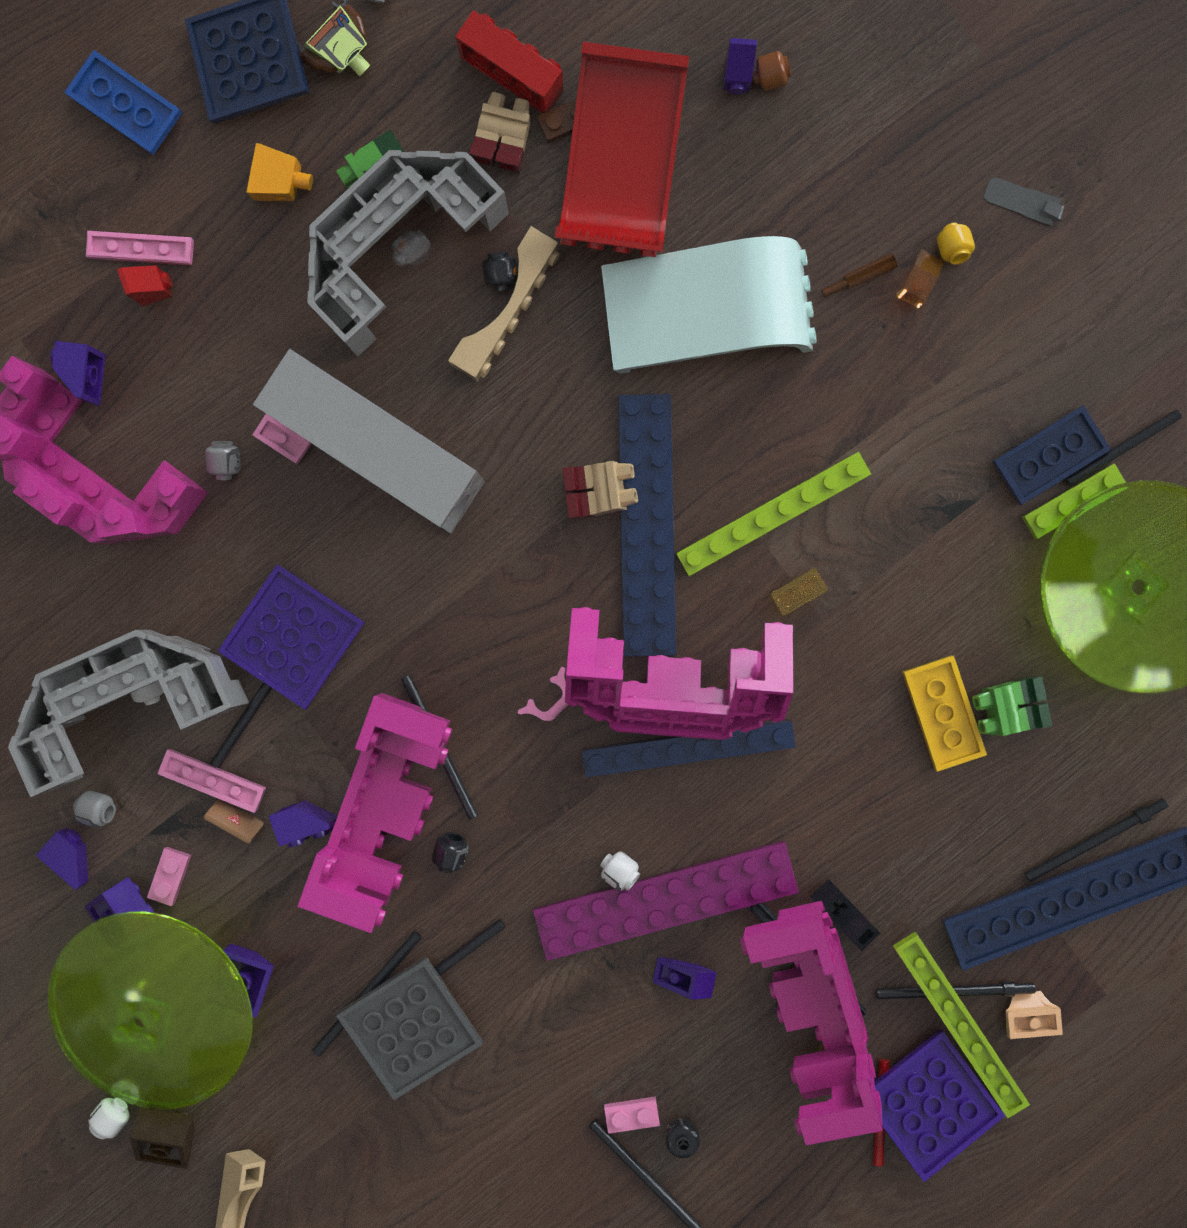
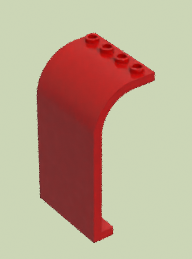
M583 42L564 202L560 224L556 226L555 238L561 239L560 244L576 246L577 242L587 243V248L603 250V245L613 246L614 252L630 254V249L641 250V256L656 257L657 253L663 252L665 226L690 56Z

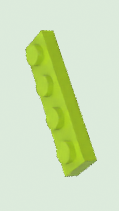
M1114 463L1022 516V519L1033 538L1038 539L1128 485Z

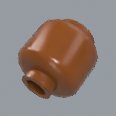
M775 51L757 58L756 68H753L755 85L760 84L765 91L787 85L788 78L792 77L787 55L783 56L780 51Z

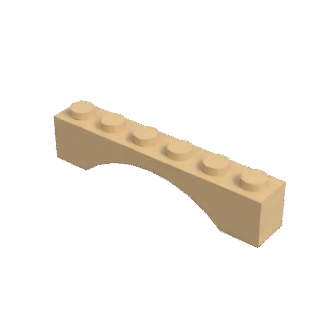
M532 226L517 248L519 258L518 278L508 305L487 327L473 335L462 338L448 360L452 367L477 382L480 377L485 378L492 366L489 363L494 354L497 356L500 354L505 345L503 339L508 332L512 333L519 322L517 319L521 310H527L533 299L530 295L535 287L539 289L546 279L544 274L549 265L553 267L560 256L558 242Z
M250 1149L226 1153L215 1228H244L250 1204L262 1187L266 1161Z

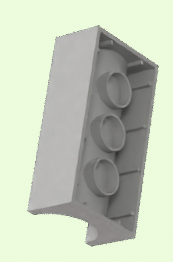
M291 349L287 351L253 403L255 407L451 534L485 483L484 479L475 469Z

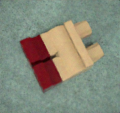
M492 92L488 103H483L482 113L469 155L477 163L494 167L496 162L497 168L520 173L531 125L529 101L520 98L515 99L513 110L504 108L506 96Z
M609 461L587 466L562 468L565 492L573 493L566 495L570 519L579 520L616 511L627 510L626 506L638 503L636 489H624L623 480L633 479L635 476L632 464Z

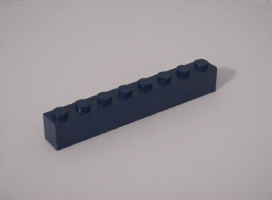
M784 719L778 722H763V727L745 733L741 729L732 732V737L724 740L665 736L582 748L586 778L796 747L792 721Z

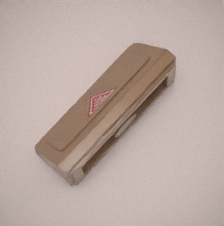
M218 799L203 817L208 822L246 843L254 841L264 826L263 821L221 799Z

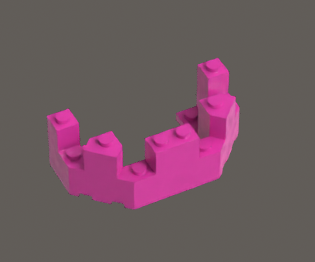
M14 356L10 357L0 371V381L7 386L0 395V460H2L4 479L16 487L13 493L56 525L68 526L90 543L103 545L174 535L179 533L208 494L205 489L170 463L163 461L135 500L132 501L53 442L83 400L76 398L70 389L43 369Z
M588 607L572 608L565 703L572 707L578 704L584 708L583 713L597 721H602L603 719L608 721L609 728L616 732L724 740L732 737V732L741 729L745 733L763 727L764 721L772 719L773 722H778L785 719L793 696V625H785L780 622L765 623L761 636V653L746 648L731 649L727 662V690L717 687L700 688L701 660H694L690 657L668 658L664 655L649 656L646 683L634 680L623 682L624 640L597 638L600 610H592Z
M384 693L373 697L355 749L361 751L328 844L316 854L297 907L372 933L376 926L381 927L386 911L382 910L383 905H387L393 889H399L403 875L400 874L401 865L376 857L374 854L377 849L381 850L386 835L383 834V831L409 841L415 835H420L425 822L421 820L423 811H429L434 796L430 795L432 788L405 779L403 775L408 776L413 762L436 769L439 763L444 764L449 751L445 747L452 733V728L448 727L450 720L425 712L420 706Z
M822 901L779 910L778 920L745 927L744 936L740 939L744 955H749L751 964L761 962L762 967L766 968L794 962L796 968L774 972L772 983H769L771 996L773 999L777 998L779 1007L776 1009L779 1022L784 1023L787 1032L814 1027L817 1040L822 1041L824 1045V1051L795 1056L793 1067L790 1068L793 1084H798L800 1094L804 1099L832 1094L828 1101L799 1106L798 1118H795V1126L798 1135H803L806 1145L882 1131V1103L879 1091H876L874 1085L876 1074L872 1055L868 1054L867 1041L869 1040L838 932L836 928L830 929V927H833V923L828 912L823 913L825 908Z

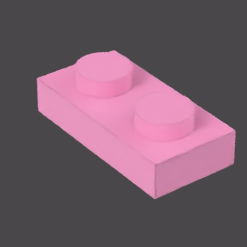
M265 414L252 434L296 464L300 463L312 444L268 414Z
M170 847L164 848L147 898L173 906L191 855Z
M656 1096L604 1104L608 1134L660 1126Z

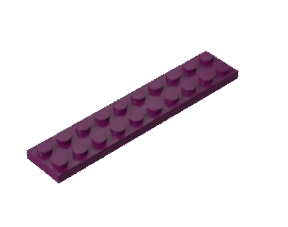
M781 841L637 880L629 890L617 891L611 887L533 908V913L546 961L749 907L757 903L797 894L799 891L786 843Z

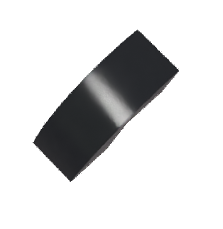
M829 879L810 896L814 902L822 901L825 908L823 912H828L831 920L861 951L881 934Z

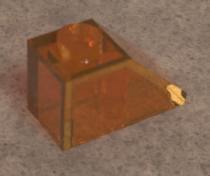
M921 249L896 296L919 308L927 300L933 289L944 261Z

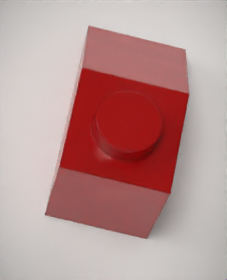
M156 265L117 269L125 294L141 306L172 297L170 291L172 287L171 279L167 272H163Z

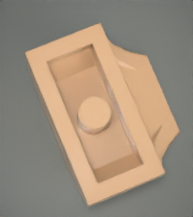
M1036 991L1035 994H1015V997H1012L1010 1007L1006 1010L1007 1036L1010 1039L1063 1035L1061 1009L1050 1003L1041 991Z

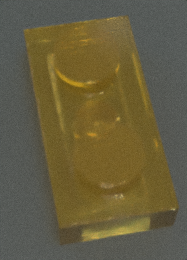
M815 567L771 592L769 595L781 616H785L828 591V588Z

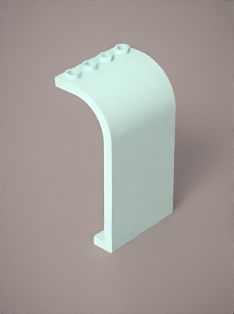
M753 237L656 255V257H644L602 265L613 370L623 374L629 373L630 369L764 347L790 346L799 348L803 353L813 351L812 344L817 343L815 328H810L809 318L813 317L814 314L812 302H807L806 292L810 291L811 288L809 276H804L803 266L808 264L806 250H801L796 240L787 237Z

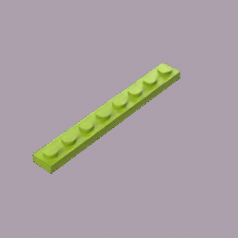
M857 452L676 553L687 575L690 576L868 477L871 473L862 456Z
M914 932L894 944L895 950L1006 1117L1010 1118L1030 1105L917 933Z

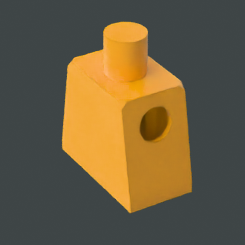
M256 143L247 187V193L252 200L294 201L297 188L311 190L313 175L301 173V164L297 158Z

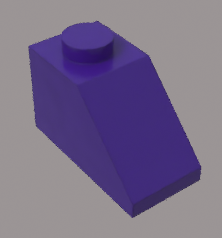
M730 38L725 58L723 90H727L731 94L749 92L752 83L757 40Z
M64 828L57 831L36 856L73 889L77 890L88 882L86 844L81 841V836L72 829Z
M658 957L653 983L691 1000L712 998L717 972L698 964Z

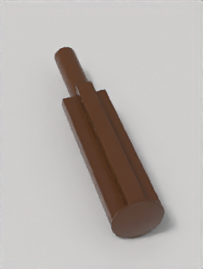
M890 253L844 275L843 280L822 289V295L826 297L845 287L849 290L891 269L897 268L898 263L894 254Z

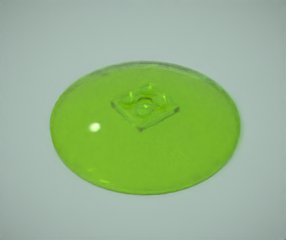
M1144 480L1126 482L1106 488L1085 499L1075 507L1058 526L1048 544L1040 573V600L1045 622L1051 636L1067 659L1083 673L1102 684L1138 693H1160L1187 686V488L1184 486L1163 481ZM1136 580H1140L1144 586L1143 592L1139 595L1135 594L1132 590V585Z
M125 912L104 917L82 929L68 942L58 956L51 972L48 987V1010L54 1034L60 1047L73 1066L89 1082L114 1098H120L126 1103L144 1108L175 1109L204 1101L220 1091L233 1078L248 1052L252 1035V1010L242 977L226 953L214 941L183 921L149 912ZM134 1019H140L144 1028L138 1027Z

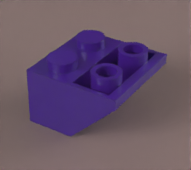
M306 800L279 809L268 816L279 847L288 844L289 848L304 843L305 840L310 838V835L317 839L329 834L333 830L337 815Z

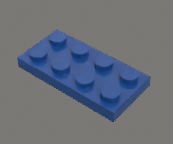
M95 50L90 54L64 92L69 98L152 155L155 154L183 114L175 105Z

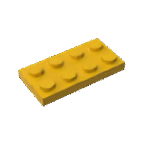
M953 655L902 672L935 771L938 772L987 755Z

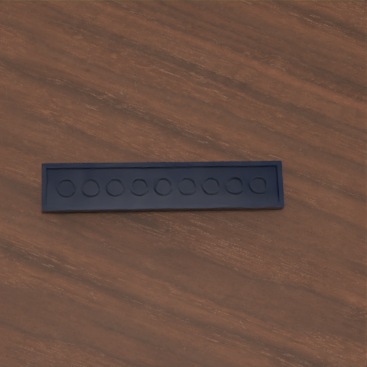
M671 394L619 395L620 463L632 464L635 474L633 479L623 480L624 489L635 488L638 496V503L626 506L627 510L621 511L624 656L676 655Z
M1184 826L942 919L960 969L962 971L1186 886L1187 827Z

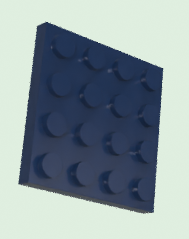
M241 0L185 19L202 94L211 123L222 122L309 94L287 0Z

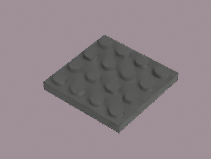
M427 956L339 1010L336 1015L393 1100L483 1045V1040Z

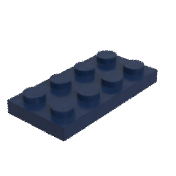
M1084 405L996 458L992 463L1020 506L1110 451L1111 448Z

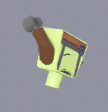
M342 0L343 3L340 5L332 1L335 12L305 43L304 47L306 49L297 42L301 60L313 69L331 74L336 71L341 73L349 65L361 76L370 66L359 54L367 45L365 41L367 34L363 18L348 4L347 0Z

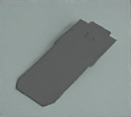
M991 178L984 194V198L989 203L1023 214L1027 218L1052 226L1054 220L1060 221L1065 206L1060 205L1062 200L1060 198L1034 189L1031 190L1000 178Z

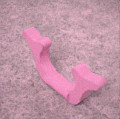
M561 667L557 676L550 678L552 683L557 684L562 689L563 695L548 711L543 712L539 710L534 700L529 699L527 706L519 709L518 714H533L544 721L555 719L569 705L565 703L566 668Z

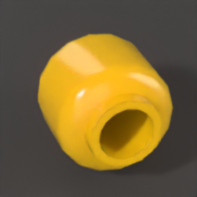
M950 223L937 236V245L941 258L951 264L956 265L966 262L975 250L971 231L966 225Z

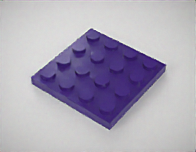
M277 564L218 652L307 710L365 622Z
M940 1029L874 1081L876 1091H879L882 1103V1127L923 1182L928 1180L1005 1117V1114L945 1033Z

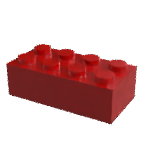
M472 11L455 36L460 58L518 98L528 100L529 105L543 114L550 111L563 92L561 66L551 58L546 60L540 56L538 50L531 44L526 43L524 45L518 41L516 35L509 29L504 28L502 30L496 26L494 20L487 14L482 13L480 15L476 11Z

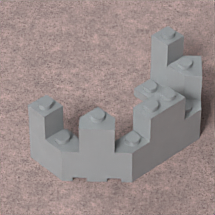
M389 150L310 224L309 291L307 303L357 356L362 354L376 340V337L367 325L386 306L349 267L422 198L435 212L442 207L465 232L478 220L489 231H492L509 214L505 192L467 152H455L454 154L440 153V151L401 152V150Z
M150 629L134 630L36 674L31 685L33 686L29 699L25 701L18 720V728L15 736L11 738L8 749L29 796L40 795L83 778V769L65 732V728L85 720L84 714L159 681L179 728L182 730L207 718L226 714L248 704L249 701L240 680H230L220 656L210 653L211 649L179 636H166Z

